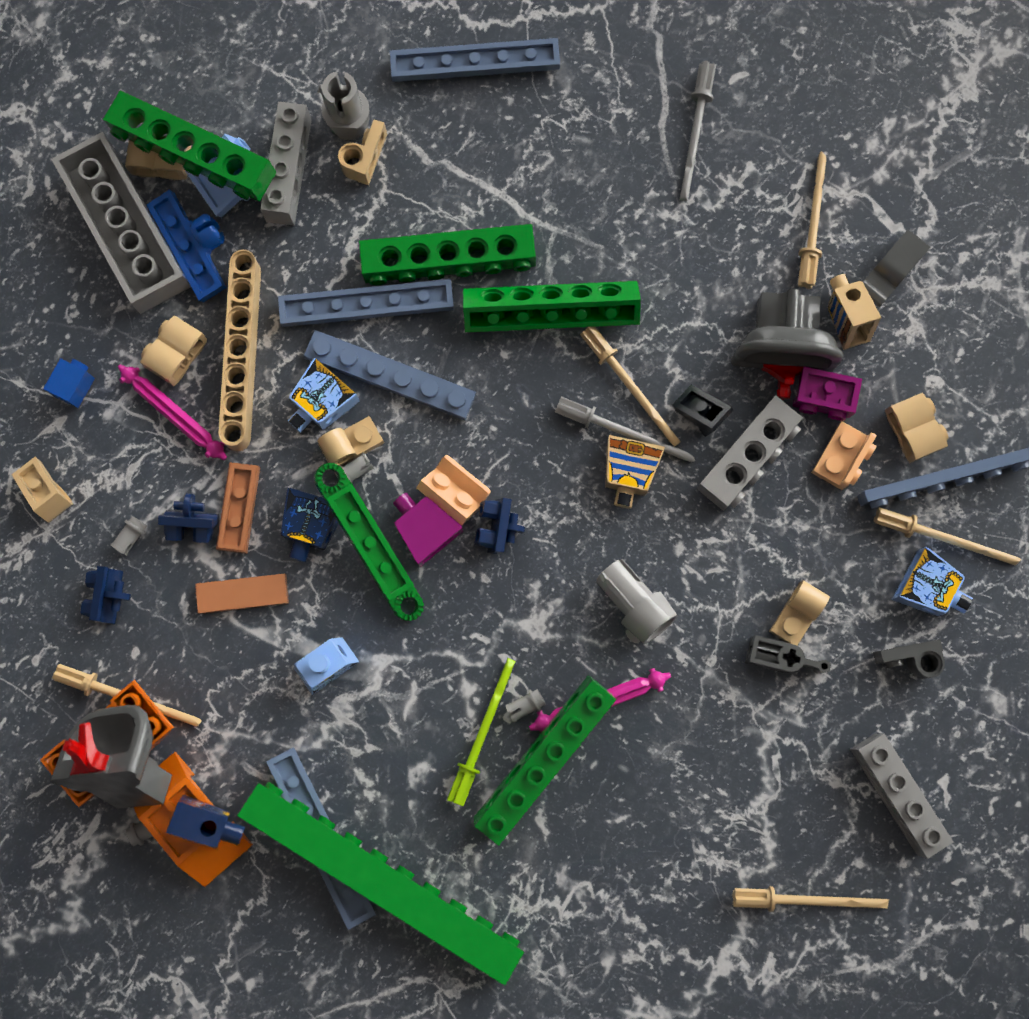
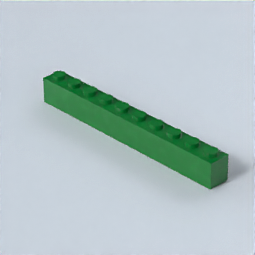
M267 782L265 787L260 783L257 784L238 813V817L504 986L506 985L524 954V951L518 948L519 940L506 932L503 933L502 937L491 931L494 924L479 915L475 920L465 914L467 907L453 898L449 903L438 897L441 893L439 889L426 881L423 886L412 881L415 874L401 865L396 870L386 864L387 856L374 848L370 853L360 848L359 846L362 843L360 839L349 832H346L344 836L338 834L333 830L336 824L322 815L317 820L308 815L307 812L310 809L308 806L295 798L291 803L280 797L284 791L272 783Z

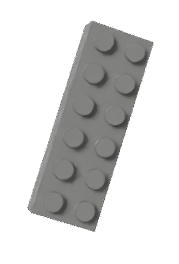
M103 132L51 159L129 302L140 314L191 287L114 147Z

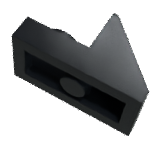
M692 384L672 404L677 413L696 423L704 436L713 433L733 412L731 406Z

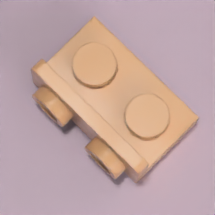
M841 421L811 473L840 490H843L849 484L854 486L862 473L859 466L863 459L868 461L876 449V445L873 442L877 435L872 432L866 435Z
M445 455L438 466L424 477L417 486L421 493L432 500L461 526L479 511L480 503L485 501L491 493L488 487L448 455Z

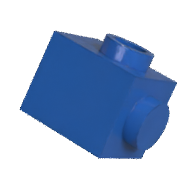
M60 358L43 389L52 396L79 408L95 378L87 372L89 367L75 359H72L71 363Z

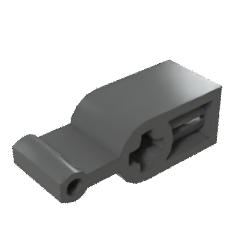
M909 229L863 281L873 302L878 307L885 302L931 248Z
M757 635L750 638L745 660L746 664L782 673L794 672L801 667L812 669L818 674L829 672L831 663L827 660L814 661L806 659L803 650L794 644ZM790 652V657L794 658L795 662L787 666V661L782 659V656Z

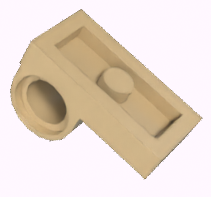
M373 120L371 128H367L364 132L362 145L347 143L338 151L342 172L349 179L369 185L387 137L384 122ZM351 158L360 159L356 164H347Z
M370 416L344 430L342 428L333 429L317 440L328 463H335L341 466L359 457L363 452L366 454L384 444Z
M32 458L12 474L32 510L46 522H51L73 505L70 497L53 481L38 458Z
M800 581L769 632L786 643L798 646L812 621L817 619L825 608L830 596L806 581Z

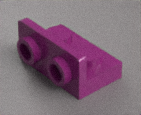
M803 367L797 395L793 400L792 406L798 407L799 411L805 414L815 415L817 412L828 414L830 419L845 421L846 418H850L856 413L862 379Z

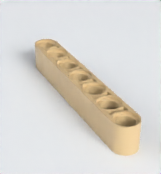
M244 249L234 252L229 262L218 430L220 440L229 449L236 452L246 449L251 441L261 282L260 265L253 253ZM252 263L248 270L239 271L242 264ZM250 290L248 297L238 299V294L241 291ZM248 318L245 326L236 327L239 319ZM244 345L247 347L244 354L234 355V351L238 346ZM239 373L245 374L244 380L241 383L232 384L235 375ZM235 402H243V407L239 412L231 413V406ZM234 430H241L240 438L235 442H229L230 433Z

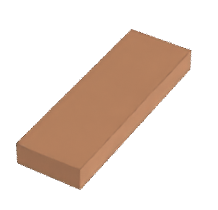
M229 462L216 549L219 551L248 553L260 467L257 465Z
M285 573L196 584L199 614L289 604Z

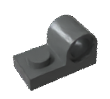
M940 639L873 652L875 663L885 662L886 668L905 665L904 659L906 658L910 673L919 679L939 676L945 667ZM923 656L928 657L931 661V669L928 672L924 671L921 667L920 661Z

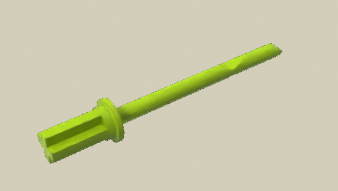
M510 658L506 660L465 765L457 764L459 770L447 800L464 806L476 773L480 774V771L474 769V766L516 662Z

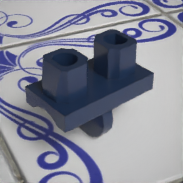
M188 493L184 497V502L174 501L173 504L174 510H183V512L167 510L164 515L158 516V525H164L165 540L171 541L184 539V527H193V541L208 543L212 540L214 526L219 523V514L196 513L195 511L204 512L205 503L195 502V495Z
M501 498L480 503L479 517L492 519L491 530L477 529L474 544L487 548V553H504L505 542L514 544L516 533H525V527L517 525L519 514L510 513L512 499Z
M97 566L96 571L86 573L85 584L88 588H93L94 591L92 600L85 599L82 602L80 611L82 615L89 617V620L115 624L117 611L120 612L121 600H131V594L123 593V571Z

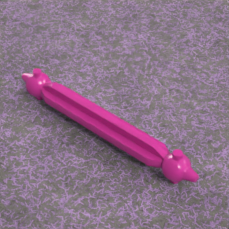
M118 365L121 373L119 381L132 384L134 391L196 445L206 448L205 456L207 458L227 459L224 452L225 444L222 441H213L208 431L148 379L140 377V369L138 367Z
M652 668L649 670L648 678L638 677L607 689L617 699L611 707L644 695L650 688L662 692L664 690L663 686L671 677V674L661 673ZM562 707L555 709L550 715L543 714V711L537 712L538 717L529 726L530 731L543 732Z

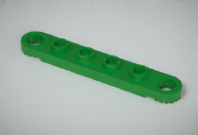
M335 463L321 465L315 471L314 483L392 611L401 620L412 621L417 619L424 610L423 599L420 597L413 582L341 466ZM325 470H333L337 474L338 481L335 486L329 487L323 483L322 475ZM406 597L412 598L416 605L415 610L408 615L402 612L400 606L401 601Z

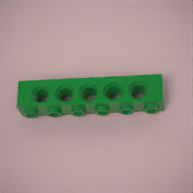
M121 90L103 118V121L111 129L110 134L118 140L125 142L128 139L134 142L137 148L146 153H150V151L158 153V156L171 165H174L175 162L179 163L190 174L197 177L202 174L208 177V180L219 188L227 186L233 189L232 191L237 196L248 200L250 197L260 202L276 174L274 167L268 159ZM168 134L164 139L160 140L163 135ZM193 145L190 150L184 152L188 146ZM217 157L214 162L209 163L212 158ZM242 168L239 174L233 175L236 170Z
M532 224L359 241L362 276L365 283L375 286L384 285L387 281L393 280L409 283L415 281L416 278L427 277L430 280H439L444 278V275L456 274L458 277H468L475 272L498 274L506 269L522 272L529 270L531 267H536ZM502 247H510L513 250L509 255H502L498 251ZM479 249L484 252V255L480 258H474L470 256V253L473 250ZM447 252H452L456 255L450 261L443 260L441 256ZM417 255L427 257L426 261L420 264L414 263L412 260ZM388 258L398 259L397 264L394 266H386L384 262Z
M637 281L463 289L465 333L640 325L641 298Z
M588 675L473 817L474 827L499 846L617 700L613 694Z

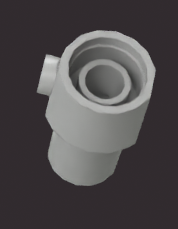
M333 72L318 87L317 93H321L323 97L322 117L335 136L345 140H356L368 128L369 102L365 95L358 90L357 84L350 74L344 72L346 85L340 84L338 73Z
M623 559L612 563L596 579V583L624 614L625 617L621 624L627 628L625 633L634 643L641 641L643 644H647L666 630L677 618L676 612L662 592L659 591L653 594Z

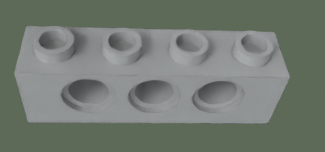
M278 101L269 161L274 167L276 174L262 197L260 208L267 223L295 226L312 121L305 104Z
M775 395L699 484L697 490L723 511L729 505L735 508L745 496L742 489L747 483L753 486L764 474L760 470L764 463L768 461L772 464L783 451L779 448L781 443L785 439L791 442L801 430L797 424L803 417ZM764 428H773L777 433V439L767 438L764 434ZM745 450H755L759 456L758 461L752 462L748 460L745 456ZM735 471L738 473L740 483H730L726 478V472Z
M875 733L850 749L917 856L929 859L954 843L885 734Z

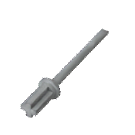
M703 61V64H699L695 91L691 93V99L696 101L697 104L679 201H688L705 103L713 101L711 92L716 64L709 63V61Z
M562 396L559 400L555 413L585 424L587 429L591 422L636 441L664 446V452L685 461H695V457L686 451L671 445L661 444L654 438L595 415L596 407L594 406L591 409Z

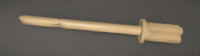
M822 151L819 153L817 162L816 185L813 194L807 247L799 250L801 263L798 286L805 287L806 289H812V286H815L818 260L822 257V251L816 248L823 191L822 185L826 168V155Z
M588 327L580 335L600 361L598 363L602 365L607 361L674 447L680 443L678 437L614 358L618 350L616 348L613 349L596 327Z
M879 507L874 517L876 524L900 531L907 538H910L916 532L1012 565H1017L1021 561L1016 556L917 524L916 515L911 517Z
M58 664L52 678L54 681L84 691L86 696H89L92 690L112 697L121 691L97 682V673L87 674L62 664ZM153 702L165 716L193 726H199L201 723V719Z
M769 886L768 889L734 888L732 893L734 907L768 908L769 912L774 911L775 904L887 909L889 903L888 899L775 894L773 886Z

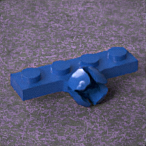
M170 189L146 204L198 300L204 303L226 289L227 287L210 256L211 252L222 245L225 240L223 231L218 232L220 226L215 219L208 214H202L190 221L175 193Z

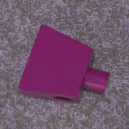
M406 492L393 502L394 506L402 514L394 524L420 567L464 532L462 526L428 497H424L416 504Z

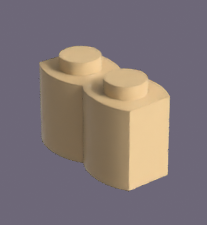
M129 140L125 167L131 175L161 177L173 180L187 179V173L183 165L176 162L174 165H171L162 160L158 153L153 151L146 153ZM188 146L184 152L190 150L191 146Z
M174 315L170 320H165L158 330V338L143 349L140 362L146 369L173 386L182 379L191 362L200 354L207 342V338L202 332Z
M923 392L896 403L885 410L890 426L896 434L900 447L909 463L948 446V433L942 424H938L935 420L934 414L936 409L934 403L930 398H926Z

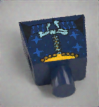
M288 488L281 536L287 540L294 541L289 558L306 563L311 547L320 550L326 549L339 523L324 498Z
M183 795L177 803L166 833L217 848L220 840L239 845L245 827L227 821L230 815L229 811ZM208 820L213 821L216 824V829L208 830L204 826V822Z

